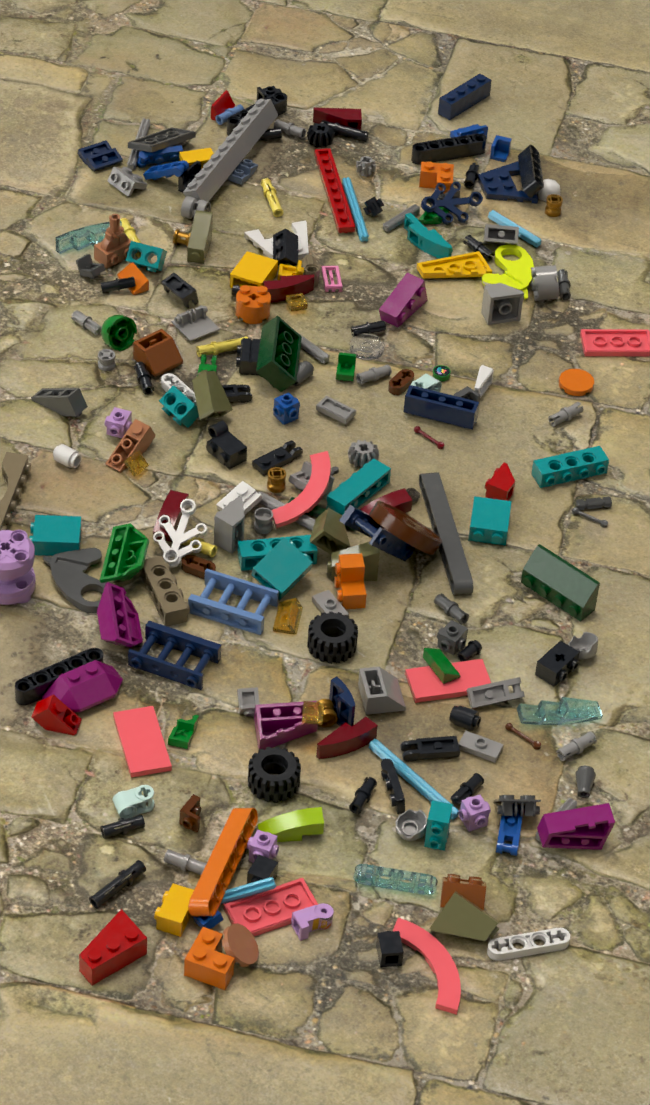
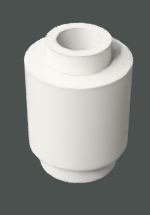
M64 444L57 446L53 451L54 460L69 468H76L81 462L82 456L79 452Z

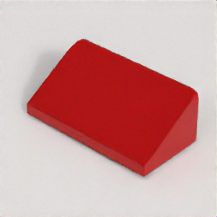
M227 90L212 104V120L216 121V115L225 112L228 108L232 109L235 107Z

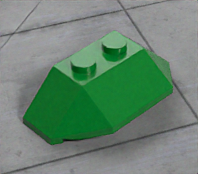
M131 523L113 527L100 576L101 583L130 580L143 569L149 539Z

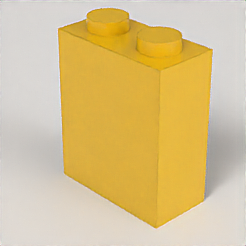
M247 251L230 273V288L237 284L239 286L259 287L264 285V281H273L278 273V260Z

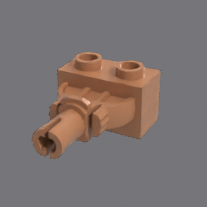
M118 214L109 216L110 227L106 229L105 238L94 245V259L100 264H104L105 268L125 260L131 240L124 233V228L120 226V215Z

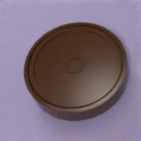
M378 500L369 513L370 517L387 531L427 554L434 555L442 543L441 538L425 525L383 501Z

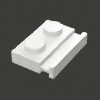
M242 481L220 500L216 506L221 511L229 502L240 496L243 501L244 514H247L263 498L262 494H258L255 489Z

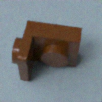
M193 794L180 810L179 824L186 829L198 832L200 829L199 815L202 809L200 807L201 798Z

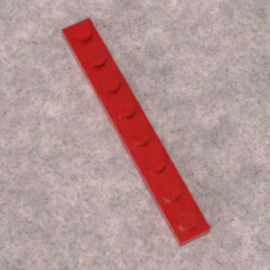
M314 149V156L338 233L355 232V224L331 149Z

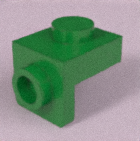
M339 353L336 380L354 381L356 354Z

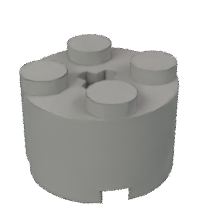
M556 265L531 267V276L533 277L531 287L532 291H534V301L558 299L559 283L557 282Z

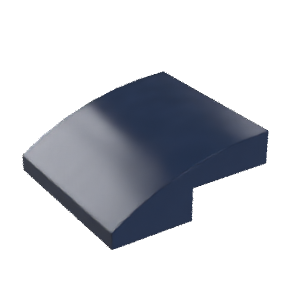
M107 140L78 149L77 153L82 161L93 171L123 162L116 148L112 149Z
M336 676L331 679L329 699L334 705V711L337 714L336 723L341 726L346 722L352 727L354 725L355 701L347 686Z

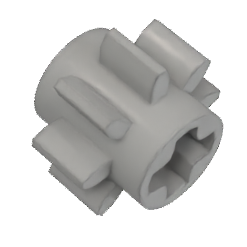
M369 156L361 157L360 161H356L357 172L364 177L370 176L372 172L376 171L375 160Z

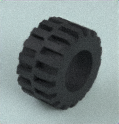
M324 612L321 613V616H315L308 628L307 647L310 654H313L315 659L319 658V661H327L329 664L347 661L356 652L358 626L353 619H349L348 615H342L340 612H329L327 614Z
M277 746L275 748L266 747L265 750L260 749L258 753H254L248 765V787L251 789L252 794H257V798H264L267 802L269 800L273 802L282 800L283 802L287 800V797H293L300 785L301 763H299L298 757H295L292 751L288 752V749H279Z

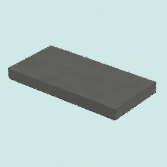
M171 127L129 141L128 148L155 152L196 137L194 131Z

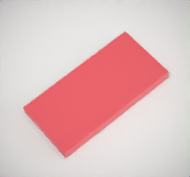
M581 329L580 331L584 356L650 357L649 329Z
M483 659L451 663L461 677L444 684L430 666L406 669L405 675L415 703L468 696L466 689L490 684L491 680Z
M148 706L113 712L114 722L131 778L172 771V765L154 707Z
M302 877L276 886L275 889L226 903L223 909L231 924L238 923L245 926L255 937L290 925L292 912L318 905Z

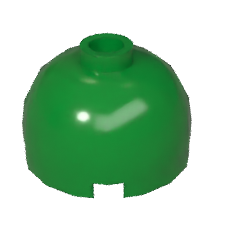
M113 315L107 318L101 328V335L105 344L119 351L128 349L135 341L133 339L134 334H137L135 322L125 315Z

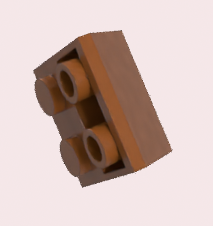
M163 329L133 342V359L137 362H143L146 370L154 377L183 364V359L173 338Z
M448 874L447 877H443L440 907L444 908L456 891L484 911L487 886L481 877L469 876V880L461 879V875Z

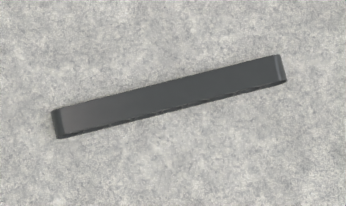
M439 472L419 474V486L433 532L442 540L438 549L452 594L473 593V579Z

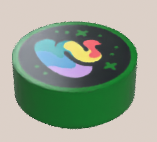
M438 365L434 367L432 376L441 382L447 381L450 378L451 371L447 366Z

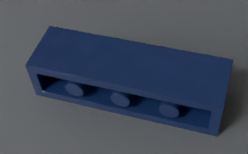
M478 74L440 97L438 114L451 120L490 96L492 80L482 74Z
M410 385L405 395L403 412L473 430L478 418L479 402Z

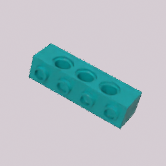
M601 446L533 460L531 474L539 487L544 488L606 474L609 458Z
M311 535L238 541L237 555L241 571L253 570V567L283 538L295 543L297 549L302 553H306L311 558L313 564H317L318 549L317 546L310 543Z

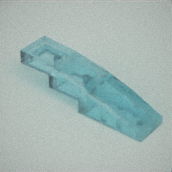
M110 222L85 226L55 237L56 251L61 254L72 248L79 251L89 245L94 247L95 244L103 241L105 238V232L110 227Z
M562 697L559 702L541 700L538 706L520 703L517 707L521 724L564 725L598 720L603 717L598 701Z

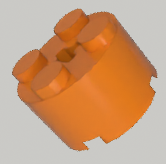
M241 286L236 294V316L238 319L240 317L243 319V322L248 324L262 323L263 319L270 317L271 295L268 292V288L265 286Z

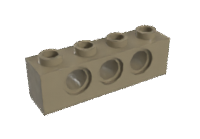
M163 556L145 559L140 575L164 626L168 627L187 622L190 607L188 602L184 601L181 588L178 589L176 577L171 575L169 563L165 562Z

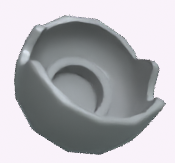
M584 632L580 638L573 636L568 645L580 652V660L589 659L597 653L598 637L593 633Z
M408 809L400 814L395 821L396 832L402 839L407 841H415L422 838L426 833L427 816L422 810L413 811Z

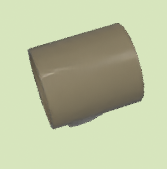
M306 255L304 258H301L302 267H304L303 274L314 275V286H317L319 284L320 267L317 265L316 258L312 255Z

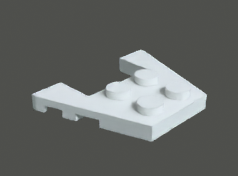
M306 220L294 222L291 226L294 234L298 236V260L309 255ZM259 229L244 233V238L247 241L251 240L253 246L261 248L263 254L273 259V237L264 239Z

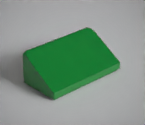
M424 648L423 659L443 684L461 677L440 649Z

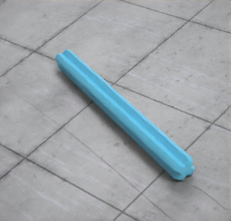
M344 177L342 185L361 242H367L369 235L351 179Z
M374 739L369 743V749L382 760L385 758L392 760L396 772L430 802L434 800L451 804L379 740ZM455 806L452 807L451 820H454L459 815V810Z

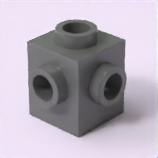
M451 620L444 628L438 631L437 647L454 656L465 647L468 628Z

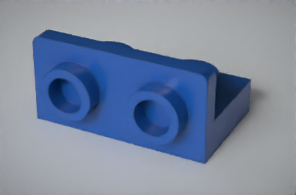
M476 124L450 131V137L477 133L484 134L487 137L488 126Z

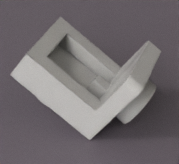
M258 687L237 689L239 714H244L247 717L254 716L255 705L259 704Z

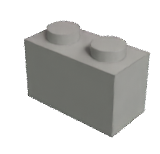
M485 224L483 243L517 245L519 227Z

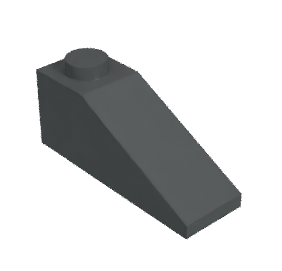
M42 388L31 397L32 401L62 416L78 417L88 407L80 388Z

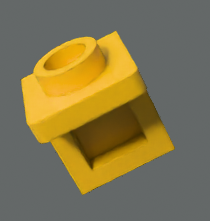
M298 260L297 267L280 264L277 280H280V276L303 275L304 267H301L302 261Z

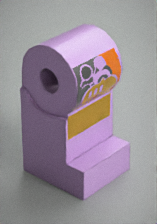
M323 903L292 912L291 926L299 940L307 939L309 932L330 928L334 910L330 905Z

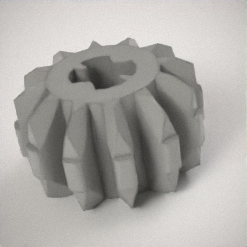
M357 440L356 443L353 442L348 450L350 464H354V467L359 466L362 468L365 463L370 462L373 458L379 459V450L372 441Z

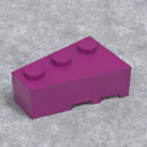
M406 273L380 307L381 320L397 328L401 326L428 301L425 281L410 273Z
M317 701L255 705L254 722L258 750H265L266 747L273 748L316 732L319 722Z
M606 803L543 814L537 830L543 848L602 850L615 824V819L610 804Z

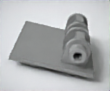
M202 305L195 308V310L190 309V311L187 310L184 313L177 314L174 320L171 321L190 342L220 330L206 315L208 312L207 307Z

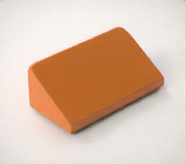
M133 262L117 274L119 279L135 278L136 286L128 288L133 295L149 290V280Z

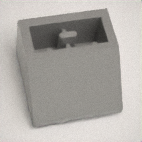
M240 496L229 502L214 517V544L231 554L238 549V541H244L245 514L242 497Z
M381 667L359 669L358 687L366 715L406 710L398 678Z

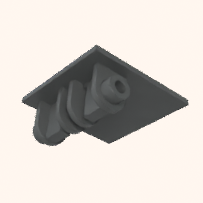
M499 795V799L494 800V802H501V805H497V814H501V816H512V804L514 816H517V804H520V816H523V806L524 816L535 817L540 815V806H536V802H541V800H535V795L520 796V799H514V795Z

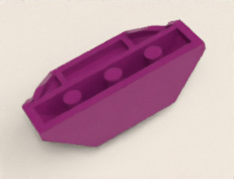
M107 582L97 609L101 639L118 646L134 647L140 645L143 639L137 610L126 596L127 593L124 588Z
M94 660L59 675L42 696V700L54 694L73 712H82L116 697L123 683V678L113 666Z

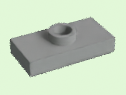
M328 396L324 397L316 405L317 411L344 424H347L356 415L355 409Z
M329 590L312 596V602L321 613L340 612L342 615L349 616V613Z
M468 731L464 732L458 743L460 750L496 763L504 745Z

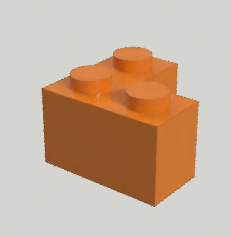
M421 162L419 187L435 189L438 183H443L446 187L443 194L447 193L453 183L454 164Z
M362 553L339 555L338 563H335L337 577H334V587L338 588L337 600L341 602L344 609L365 608L367 594L364 585L365 565Z
M202 927L184 960V976L226 990L234 975L235 958L221 953L223 948L222 933Z

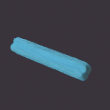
M269 877L226 890L220 905L275 889V880L273 877Z

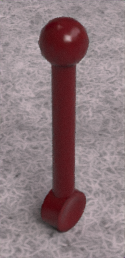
M419 426L414 427L415 433H420L435 443L438 449L444 448L443 442H438L423 432Z

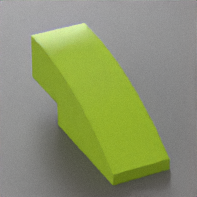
M322 807L306 808L284 813L259 823L257 828L260 831L276 835L277 842L302 841V835L323 834L324 818Z

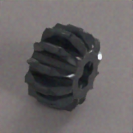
M314 123V125H310L307 132L309 144H314V147L320 146V148L321 146L327 147L331 145L334 138L332 126H328L327 123Z

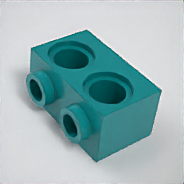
M131 241L126 261L129 263L133 262L138 269H140V266L147 267V271L156 273V270L162 271L167 251L162 248ZM141 252V257L136 260L135 254ZM157 256V261L151 264V258Z
M174 385L159 400L163 405L161 409L169 416L173 414L174 417L172 419L180 426L183 423L189 428L199 417L197 406Z
M432 800L427 819L424 847L445 851L453 804Z

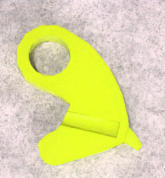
M511 244L499 246L495 250L494 260L495 264L505 272L501 275L484 274L482 276V284L502 283L523 291V299L527 300V288L533 279L531 276V267H534L532 258L520 246ZM515 255L520 259L511 261L504 259L503 256Z

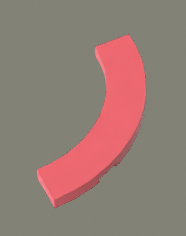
M328 451L310 455L312 472L305 489L291 502L272 510L276 528L298 520V517L306 512L309 513L320 502L328 488L331 473Z
M398 918L393 931H399L401 942L415 951L418 950L425 957L426 962L436 975L438 998L435 1008L457 1015L460 1004L461 983L457 967L451 955L428 931L414 923Z

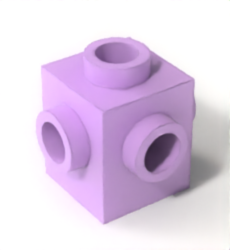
M114 407L110 416H107L104 425L107 427V435L123 438L132 424V412Z
M481 795L461 800L459 817L468 832L488 825L491 809L488 802H485Z
M257 830L254 837H250L247 843L249 862L254 863L258 855L272 860L276 858L279 851L277 836L269 832Z

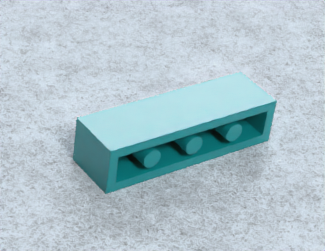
M374 458L370 462L365 463L349 479L342 482L334 491L329 492L326 497V509L330 508L343 515L349 505L359 508L390 482L391 468Z

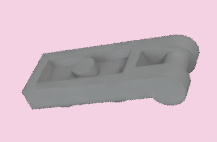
M520 677L466 689L471 709L525 697L524 691H521ZM508 686H512L514 693L509 694Z

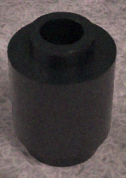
M460 705L459 707L454 706L452 708L449 720L454 725L473 731L479 727L481 717L478 711Z

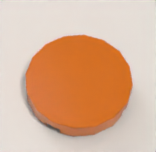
M568 369L561 373L559 387L563 388L564 392L569 395L584 396L586 393L592 392L594 378L585 370Z

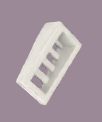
M481 365L474 388V391L480 394V398L493 381L494 370L484 365Z

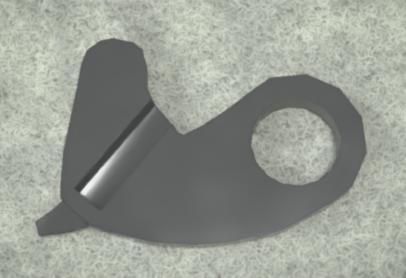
M86 548L55 554L53 557L45 555L43 560L50 567L52 578L62 595L79 610L86 613H97L100 600L95 602L87 601L82 595L89 591L103 593L106 583H101L100 580L85 574L88 567L101 561V551L97 548Z

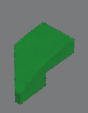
M439 207L445 213H449V210H447L446 208ZM424 212L419 218L421 224H441L443 222L442 218L434 212Z
M193 715L190 720L178 719L176 727L173 728L168 738V745L188 749L199 720V715Z

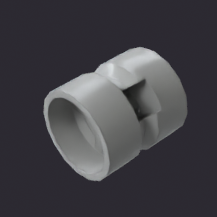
M186 196L181 206V216L192 219L195 216L196 210L210 212L211 204L205 200L200 199L198 201L197 198Z

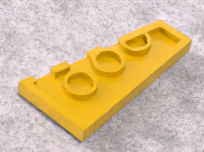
M479 251L417 263L416 268L423 279L482 277L484 274H492L491 268Z

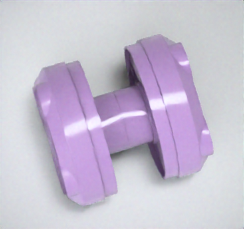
M23 530L0 531V604L2 605L26 603L31 599V595L35 590L36 580L32 567L35 559V548L33 542Z

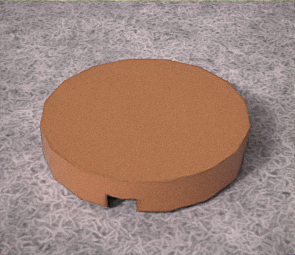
M238 923L228 926L223 931L224 939H222L225 953L234 957V963L238 962L241 964L239 965L241 967H248L254 964L258 959L259 950L252 933L245 926Z

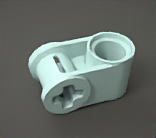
M424 374L411 383L413 386L440 392L442 388L441 381L429 374Z
M141 785L115 794L112 801L120 818L128 819L152 811L154 808V800L152 799L154 790L149 785Z

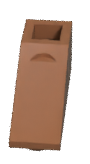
M135 419L105 464L121 473L147 450L156 436L152 428Z

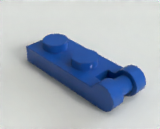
M182 145L166 147L155 152L141 151L138 156L137 165L140 168H144L147 164L176 162L179 160V153L183 152Z
M182 160L152 166L143 176L145 180H157L164 176L168 178L173 175L179 177L189 168V164L187 161Z
M513 804L512 816H501L496 853L508 852L511 853L510 855L517 856L523 816H520V805H517V816H514ZM504 841L512 842V845L505 844Z

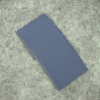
M249 159L242 160L227 180L240 185L243 184L254 174L258 164L253 163Z

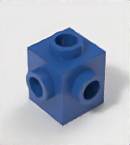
M289 392L274 399L273 415L283 425L299 419L300 402Z

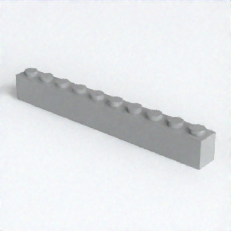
M259 99L255 102V105L241 119L238 126L226 137L224 143L218 147L215 154L210 157V160L203 165L201 171L187 185V188L183 191L185 197L190 196L197 198L198 201L201 199L209 202L277 118L278 113L271 99Z

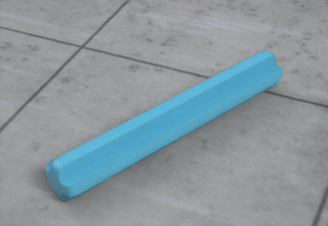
M495 210L488 213V218L498 225L519 227L518 237L534 247L541 245L542 240Z

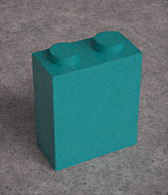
M474 496L468 541L506 546L512 501Z
M35 515V522H31L30 533L33 536H29L35 548V555L53 556L67 551L80 550L81 516Z
M283 538L253 567L251 576L261 585L278 590V599L281 600L311 570L313 562L306 553H302L297 549L295 543Z

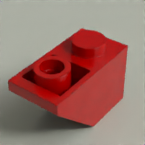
M504 462L500 468H496L493 477L486 481L485 497L509 501L513 496L515 479L507 463Z
M54 694L37 702L31 716L45 730L68 735H75L82 720Z

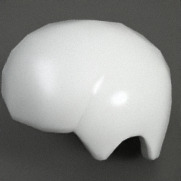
M544 179V187L536 193L540 200L546 201L548 195L556 194L560 196V185L555 180Z

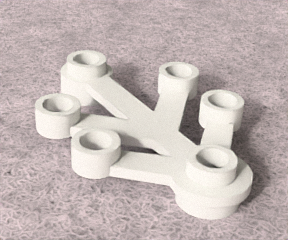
M185 499L180 504L182 516L177 531L173 528L169 516L162 515L159 518L160 526L165 528L173 541L171 548L165 541L164 533L156 532L153 535L155 544L161 547L164 552L162 556L165 562L169 563L170 567L179 565L181 558L191 552L199 553L202 550L199 540H193L190 545L179 550L182 543L197 535L205 536L207 534V526L203 523L197 524L195 528L185 533L189 518L196 511V505L192 499ZM200 528H204V529H205V530L202 531V532L198 531ZM159 536L162 537L161 540H157L156 538Z

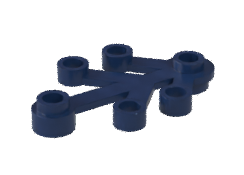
M455 181L451 184L450 190L444 199L437 200L438 196L446 190L443 183H438L434 193L429 197L423 198L421 207L427 213L434 212L440 216L446 225L451 224L453 216L450 213H445L439 207H445L457 216L460 223H465L469 218L468 214L455 206L466 204L475 207L479 206L483 201V196L479 192H473L469 197L452 199L454 194L461 189V184Z

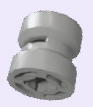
M258 508L254 514V530L260 534H268L272 531L273 512L269 508Z

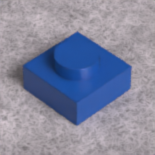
M218 910L214 916L193 917L197 925L208 929L215 927L224 920Z

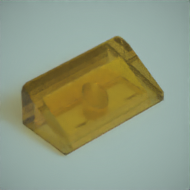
M297 598L279 602L273 627L274 632L297 634L303 610Z

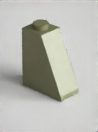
M196 210L187 247L188 262L204 264L212 241L213 212Z
M207 370L199 372L197 374L198 377L194 378L192 382L200 420L220 418L232 411V406L216 372Z
M328 508L315 519L310 543L329 554L350 548L345 525L339 521L342 515Z
M366 542L331 553V561H327V573H331V580L337 577L335 563H338L339 555L362 553L365 565L364 581H377L380 550Z
M455 891L429 929L435 932L486 941L488 937L493 939L499 930L496 926L499 921Z

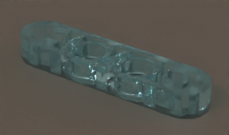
M368 864L357 865L353 875L355 882L362 885L422 895H433L437 890L438 884L436 877L429 874ZM401 880H408L410 881V883H406Z

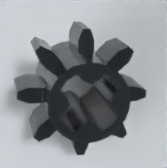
M373 197L365 202L366 207L363 210L366 215L371 214L374 217L383 211L381 207L384 206L381 198L377 200Z

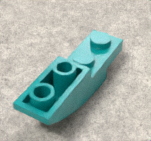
M412 213L405 214L404 228L408 232L407 239L412 244L436 258L451 257L453 252L452 246L435 229L428 231Z

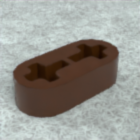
M409 369L399 371L389 381V393L393 395L404 393L414 381V372Z
M185 555L181 560V569L185 573L201 579H205L206 569L216 571V565L213 562L195 555Z

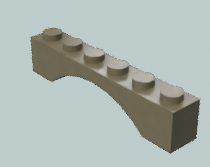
M6 452L3 459L2 478L7 485V491L0 501V531L7 530V524L10 525L12 512L16 510L17 499L21 497V488L25 487L26 475L30 474L31 463L28 462V455Z

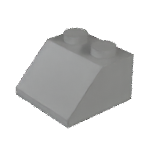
M502 283L484 285L481 313L487 325L520 321L524 297L523 291Z

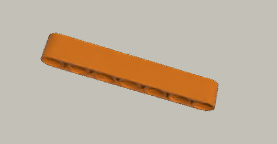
M234 808L231 811L189 900L188 908L191 916H214L247 847L248 840L257 825L258 813L255 808Z

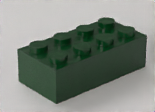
M277 315L262 326L256 372L260 377L266 379L273 388L282 392L297 381L302 336Z

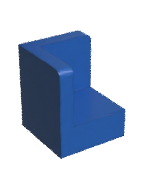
M496 135L491 146L490 159L506 162L510 153L512 138Z

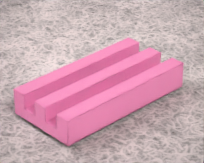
M322 266L321 273L325 292H329V289L332 292H335L336 289L342 292L339 266ZM326 270H328L331 285L328 284ZM332 270H335L337 284H334Z

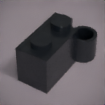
M219 421L208 427L209 435L212 437V439L207 441L206 450L209 454H212L228 469L247 461V446L229 432L228 426L224 421Z

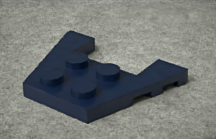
M519 161L478 174V182L486 199L507 201L510 198L516 199L517 202L530 200L533 204L538 203L537 194L531 198L524 191H517L511 176L520 175Z

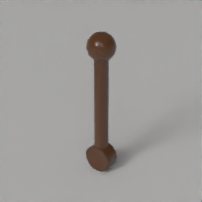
M511 723L506 724V730L513 731L531 743L534 749L541 748V742L532 740L515 729Z

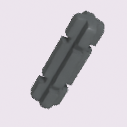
M609 496L602 497L603 499L601 497L587 498L586 501L584 499H577L575 506L579 510H585V508L587 510L600 509L602 506L603 508H610L612 500Z

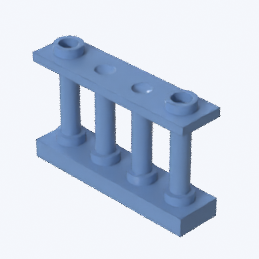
M206 569L204 582L206 587L200 596L191 594L188 598L190 614L261 635L264 630V616L262 615L268 605L277 607L279 591ZM214 588L224 591L218 602L208 599ZM232 593L242 596L237 607L226 605ZM250 599L260 602L255 613L244 610Z

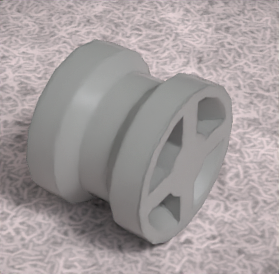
M103 349L98 352V368L100 370L111 371L115 368L116 355L113 350Z

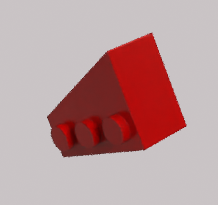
M121 909L79 954V971L93 986L146 955L147 937Z

